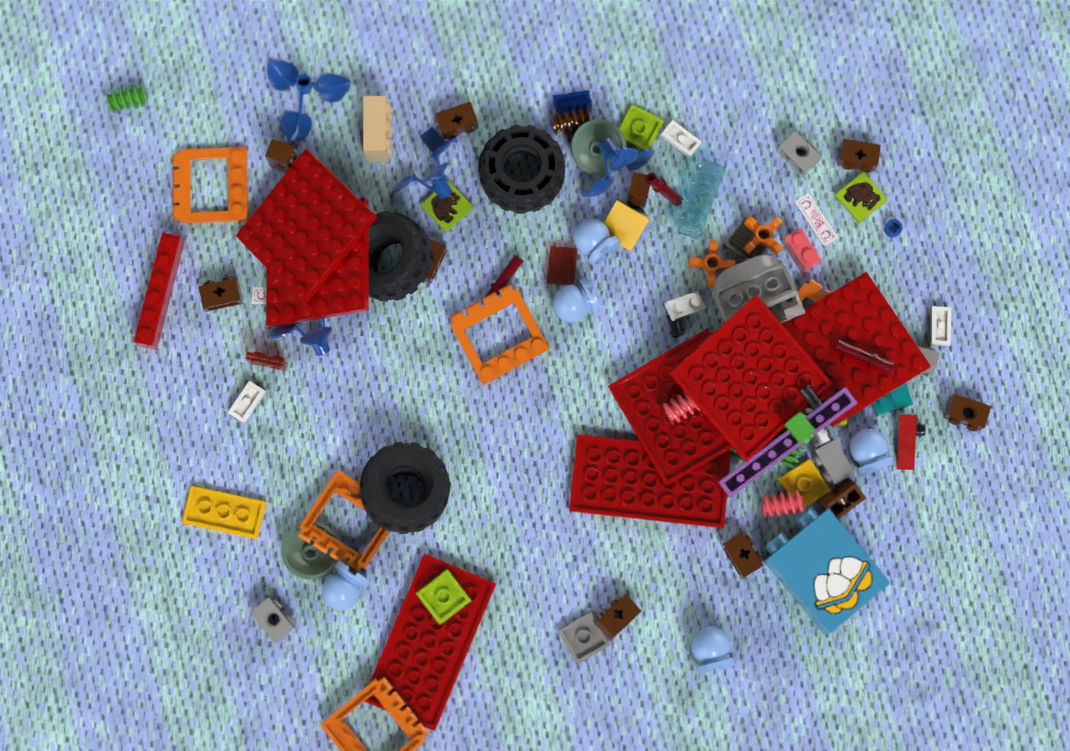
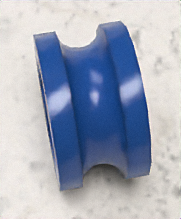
M897 219L889 220L884 226L885 234L892 238L897 237L902 231V223ZM892 224L895 225L894 227L897 226L898 228L895 231V233L892 232V230H889V227Z

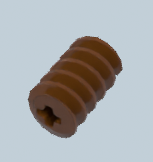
M587 106L584 107L583 112L580 108H577L576 114L573 109L569 110V115L565 110L562 111L561 116L558 112H555L554 118L550 113L552 129L556 136H558L559 130H561L563 135L567 128L572 133L573 127L577 130L581 125L590 121Z

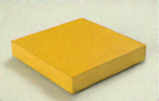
M617 199L604 224L609 229L610 237L617 236L621 242L620 245L632 251L650 218Z
M810 458L795 467L796 469L790 470L777 479L786 493L790 491L792 496H794L795 490L799 491L803 497L804 508L832 491Z

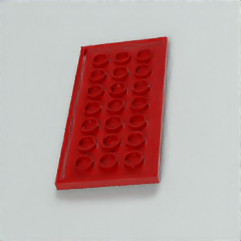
M577 434L569 512L724 529L727 494L718 482L729 474L731 451L725 452L666 487L640 441Z
M427 554L423 555L370 683L375 679L380 681L385 677L393 687L388 694L391 695L396 691L405 702L400 709L403 711L409 707L418 718L414 723L419 724L421 722L425 728L436 731L496 587V583ZM448 569L471 602L439 625L416 593ZM374 694L364 701L387 711Z

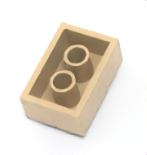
M363 96V151L367 162H389V156L393 155V146L391 144V138L393 137L391 126L393 112L391 102H387L386 96Z

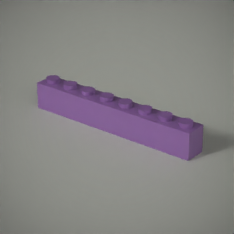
M846 387L826 400L819 408L805 416L816 430L812 433L813 435L857 404V401ZM787 430L757 452L748 462L741 464L718 483L729 498H731L804 442L798 443Z

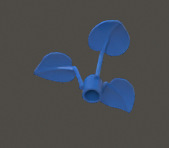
M273 60L268 62L267 75L273 88L279 91H286L290 86L294 87L296 85L297 91L300 93L298 114L288 112L283 115L280 121L281 130L289 141H299L305 138L312 128L311 118L307 115H301L304 94H308L313 87L317 92L320 91V96L323 100L334 103L340 101L345 96L351 85V81L343 76L326 74L318 78L317 87L315 82H311L310 76L306 74L299 75L297 68L293 64Z
M452 138L439 145L432 152L430 157H434L437 168L432 173L427 174L422 180L416 174L404 178L396 185L390 198L392 199L396 192L414 181L420 182L432 193L435 192L440 200L450 195L453 190L447 184V179L444 176L448 163L440 165L438 157L452 143H457V138ZM434 180L431 183L432 187L429 184H427L426 181Z
M611 138L605 139L599 144V148L604 154L602 159L607 176L596 182L582 197L598 196L612 185L613 181L611 180L608 159L613 161L610 166L612 171L619 170L628 165L627 169L632 171L644 166L651 159L655 151L647 149L639 153L631 148L621 147L619 149Z
M324 318L321 319V328L307 334L299 326H296L298 323L276 326L267 336L268 339L280 338L288 335L293 330H297L302 335L300 342L312 346L317 356L324 355L330 351L326 339L331 333V328L325 327Z

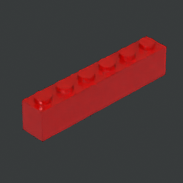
M162 232L134 338V343L140 347L154 350L158 348L185 244L181 236Z

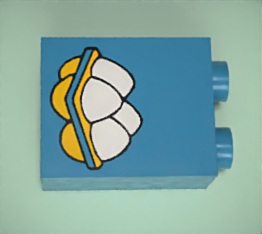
M812 507L795 521L801 530L792 538L788 539L781 532L764 546L771 555L763 562L823 634H831L891 582L829 509L818 514Z

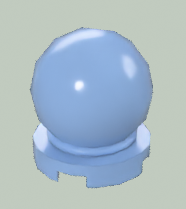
M588 218L582 220L575 226L573 232V242L577 250L582 254L590 255L588 262L594 267L604 261L603 256L609 251L612 254L621 244L617 236L610 237L606 224L598 219Z
M586 277L578 280V286H564L556 292L553 298V310L561 320L569 323L577 322L584 318L588 311H591L593 315L600 312L597 297L595 294L591 295L589 290L591 284Z
M862 429L853 436L849 445L850 454L854 461L860 464V468L856 469L859 477L896 464L894 457L887 456L889 450L888 441L881 432L875 429Z
M338 560L334 566L337 568V572L330 574L324 581L322 598L330 608L344 611L358 602L361 595L360 587L363 585L367 588L371 580L362 574H353L350 572L351 569H349L347 564Z
M705 626L694 634L691 641V650L694 657L701 662V666L696 667L697 674L714 671L713 667L718 666L719 670L736 666L734 658L729 659L728 657L730 641L724 631L718 627Z

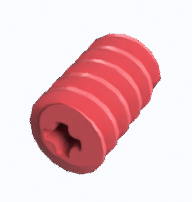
M683 392L684 398L679 394L676 396L677 402L671 398L670 406L667 403H663L664 411L673 426L674 419L677 422H681L680 415L686 419L687 411L693 415L694 407L699 410L685 392Z
M795 490L794 496L788 491L787 497L784 496L783 492H780L779 498L776 497L775 493H772L771 499H769L767 494H764L762 505L765 518H767L768 513L772 518L775 517L776 512L779 517L783 515V511L787 516L790 515L791 510L795 515L798 514L799 509L802 514L805 512L803 497L798 490Z

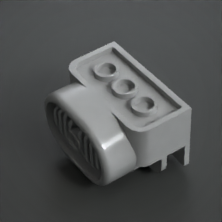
M759 255L724 270L715 280L714 287L716 292L714 298L724 322L754 295H757L780 323L805 313L786 266L779 263L778 259L774 256Z

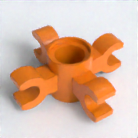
M750 215L745 220L744 225L754 233L753 240L745 246L744 250L750 254L758 245H766L774 255H777L783 247L772 236L773 231L783 221L777 216L769 225H759ZM765 232L768 238L762 239L758 233Z
M710 240L708 255L705 259L690 257L688 268H703L707 273L706 287L714 288L715 273L719 269L726 270L734 266L735 260H721L717 255V241ZM712 260L717 266L711 268L707 265V261Z

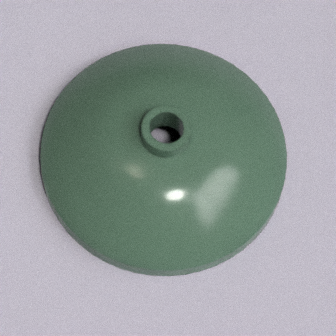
M597 119L584 123L576 130L571 142V153L575 163L581 170L593 176L607 175L602 159L604 154L600 150L599 144L605 139L611 138L617 148H627L625 138L618 127L611 122ZM593 147L598 149V153L593 151ZM608 159L607 161H608V166H609V170H610V174H611V173L614 172V171H612V170L610 169V166H611V164L613 163V161H610V160Z
M318 522L314 523V525L338 539L328 526ZM298 524L283 539L281 546L283 563L293 575L301 579H320L328 575L335 568L334 566L338 561L329 556L332 549H329L327 554L314 547L313 544L316 539L313 538L309 544L298 537L301 531L299 529L300 524ZM309 551L314 552V556L309 557L307 553Z

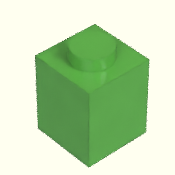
M801 412L784 424L785 428L798 443L802 441L807 443L814 437L812 433L816 431Z

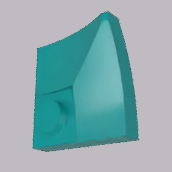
M905 383L871 405L877 417L912 406L913 401Z

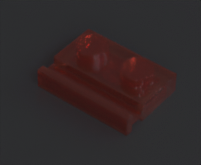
M550 247L546 284L574 285L578 255L577 248Z
M261 352L246 353L245 359L249 364L287 372L288 363L283 357L275 355L273 357L266 356V354Z

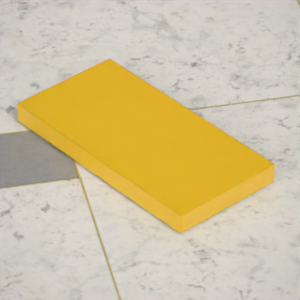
M191 485L181 523L258 540L267 502Z

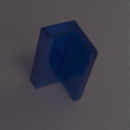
M589 90L553 95L554 109L559 114H562L563 110L569 113L570 109L576 112L577 108L584 111L585 106H587L588 110H592L593 102Z

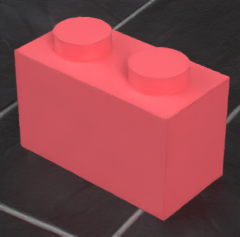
M802 228L784 238L782 244L801 274L819 264L821 258Z

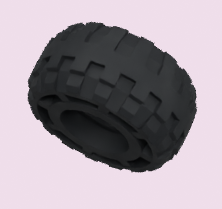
M518 124L512 125L508 129H501L496 132L494 137L489 138L480 154L478 169L480 183L488 198L507 212L513 211L516 214H525V212L539 211L542 207L554 201L563 186L565 160L561 147L545 130L536 129V126H519ZM528 154L539 162L540 171L530 181L516 182L505 174V162L513 155Z
M384 211L376 214L378 217L368 228L369 297L388 302V300L398 301L404 299L407 294H413L418 290V285L421 282L424 283L428 277L426 273L428 269H431L432 259L430 255H432L433 251L432 245L427 238L428 235L415 221L398 212L390 213ZM401 244L402 256L397 266L388 272L379 273L378 260L383 250L390 245Z
M397 442L391 446H384L367 461L360 479L361 502L369 518L374 523L380 525L382 529L389 532H398L399 534L417 533L433 525L444 512L450 495L449 473L442 459H439L435 452L428 447L424 448L414 442H411V444ZM399 474L412 475L423 485L422 497L410 505L395 503L387 495L386 486L388 481Z

